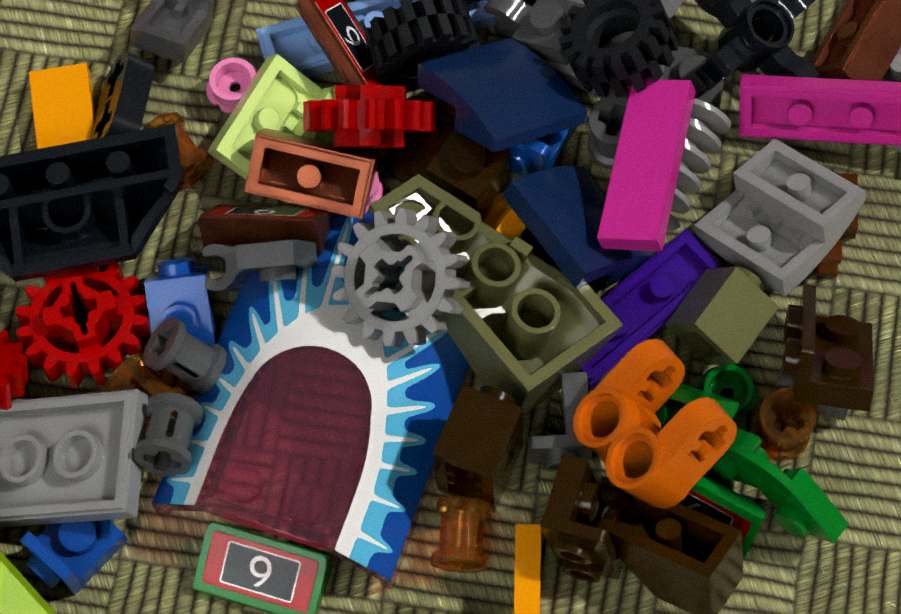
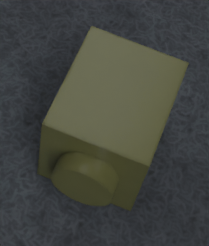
M740 266L706 269L665 326L707 365L738 364L779 306L763 292L765 286L760 278L748 269Z

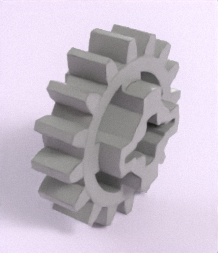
M404 208L398 209L395 218L391 212L376 211L374 212L375 228L369 224L357 222L353 225L355 235L359 239L357 243L340 242L337 247L348 259L346 266L331 267V274L344 278L345 287L338 289L332 294L333 299L350 302L352 307L345 313L342 319L346 324L365 322L361 332V337L365 340H378L383 335L384 346L401 347L405 339L409 345L426 344L425 329L433 334H444L448 329L442 315L445 312L461 314L463 307L453 299L455 290L462 291L470 288V282L456 278V269L465 265L468 262V258L466 255L450 253L449 249L454 245L458 237L454 232L442 231L436 234L439 225L438 218L423 214L418 219L415 210ZM398 236H410L419 242L415 246L408 245L402 249L400 245L393 244L390 239ZM404 267L405 271L400 275L397 269ZM399 281L403 285L402 289H396L395 285ZM397 306L401 312L408 313L410 318L395 321L384 316L382 313L385 310H393Z

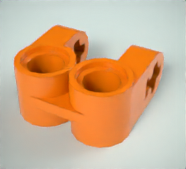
M649 339L634 346L594 390L583 397L575 411L573 431L577 440L587 448L595 451L603 461L610 482L653 507L665 509L675 506L685 499L691 488L729 449L735 440L737 425L715 399L705 397L686 404L661 429V423L655 412L682 383L685 375V366L663 340Z

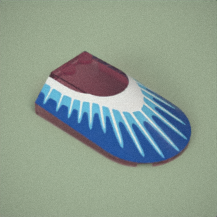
M369 211L364 214L363 219L335 213L323 253L317 254L318 267L296 269L297 280L261 283L259 272H251L246 275L217 343L226 349V365L214 386L203 395L196 394L194 399L203 408L204 416L201 425L194 429L188 449L192 454L191 468L183 475L163 476L152 505L156 512L167 516L170 515L172 510L206 512L330 552L374 576L380 581L381 585L393 588L435 471L432 453L461 387L466 383L471 367L447 331L444 334H433L425 329L426 344L409 345L405 339L401 347L384 346L383 335L378 340H365L361 337L362 327L365 322L359 324L345 323L342 318L352 306L349 301L334 300L332 295L338 289L345 287L344 278L331 274V267L346 266L348 259L337 247L340 242L357 243L359 239L353 229L355 223H366L374 228L375 225L374 218ZM399 267L397 271L401 275L405 269L404 267ZM400 281L398 284L395 285L396 289L403 288V285L400 283ZM397 306L393 310H385L382 313L384 316L395 321L410 318L408 313L401 312Z

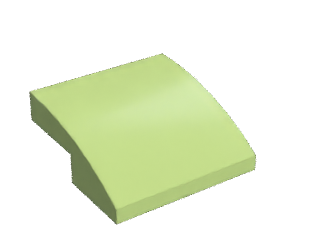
M280 55L268 56L207 152L247 180L255 136L263 128L333 143V133L303 131V102L321 99L333 100V87L321 89ZM280 200L289 206H303Z

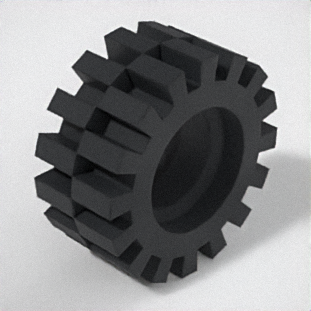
M411 0L400 1V8L387 7L382 11L384 18L375 16L370 21L371 27L365 30L366 43L380 83L383 85L389 84V86L405 85L406 90H415L417 87L419 63L480 46L467 5L462 0H419L411 3Z
M583 0L585 6L582 9L576 5L569 9L568 14L572 21L562 20L560 30L563 36H559V44L578 82L580 81L583 88L588 92L594 89L597 96L607 98L612 88L616 98L627 96V87L633 85L638 93L646 89L643 82L644 79L651 77L657 82L663 76L659 65L667 67L672 65L674 57L671 51H677L678 41L675 37L677 34L661 0ZM635 31L624 42L612 47L602 48L613 37L624 32Z

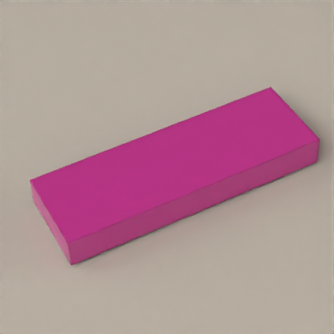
M742 74L740 82L739 137L901 146V82Z
M644 79L643 82L646 89L638 93L634 86L631 85L597 235V240L602 249L663 251L696 93L691 80H658L655 82L653 79Z

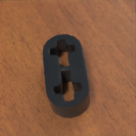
M128 51L122 52L116 58L107 74L90 139L140 130L155 68L153 63Z

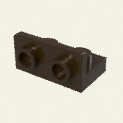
M803 284L800 305L788 304L783 341H786L782 375L793 376L792 401L870 412L874 392L872 323L859 322L852 317L844 315H833L828 318L816 316V286Z
M562 454L540 525L558 565L564 566L563 572L565 574L591 583L600 582L601 576L618 580L622 565L608 531L596 527L609 509V505L603 504L601 485L597 484L588 459Z

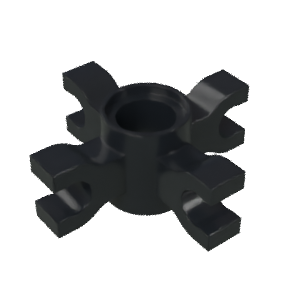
M695 0L705 12L716 17L725 27L718 37L719 51L694 72L709 90L734 70L753 72L760 68L765 75L818 78L821 75L808 60L794 53L788 45L794 36L793 19L816 0H779L778 2L775 0H756L753 3L750 0Z

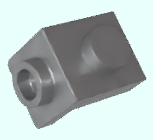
M152 0L131 26L130 46L154 53L162 58L184 63L212 26L214 0Z
M587 372L562 373L565 435L529 437V463H542L543 470L557 472L562 454L592 460V450L580 443L573 431V418L576 408L583 397L591 392L588 391Z

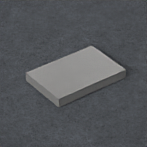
M139 389L17 400L11 401L12 408L9 410L0 409V528L137 518L142 466L136 463L134 452L139 441L145 439L146 407L149 396Z

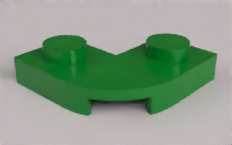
M737 428V434L732 445L707 472L717 480L728 485L735 480L760 489L776 508V512L773 514L774 519L792 535L804 539L809 534L834 544L849 523L816 482L801 467L796 472L788 468L782 472L777 465L767 461L769 455L760 447L762 444L760 437Z

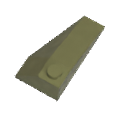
M419 174L378 199L369 207V212L373 218L374 212L379 210L391 212L395 218L399 208L415 210L418 219L423 214L434 216L439 219L436 234L442 231H449L457 235L458 238L449 251L451 254L467 256L468 262L456 269V278L470 282V288L462 291L455 290L453 299L463 307L461 314L445 312L442 315L448 329L447 332L485 386L500 389L511 395L516 400L515 405L523 408V416L562 389V373L579 372L623 326L621 321L588 284L575 288L563 272L531 253L533 246L515 236L513 241L482 222L481 214ZM398 236L390 239L393 244L400 245L402 249L408 245L415 246L419 242L410 236Z

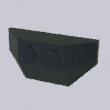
M175 124L0 156V271L17 282L137 259L184 184L178 133Z

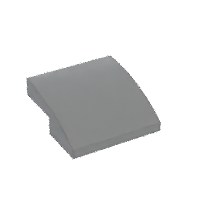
M773 139L733 173L736 190L694 225L696 239L703 246L733 265L748 269L759 277L766 286L786 297L816 268L841 238L865 202L866 194L864 189L779 140Z

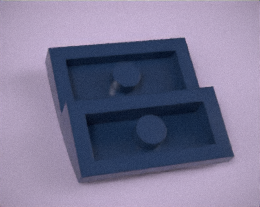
M511 37L418 64L417 86L454 106V130L492 152L507 149L587 122V110L561 76L541 57Z
M559 166L512 180L502 195L575 288H579L602 276L609 283L634 272L655 255L653 251L602 249L597 240L606 194L584 167Z

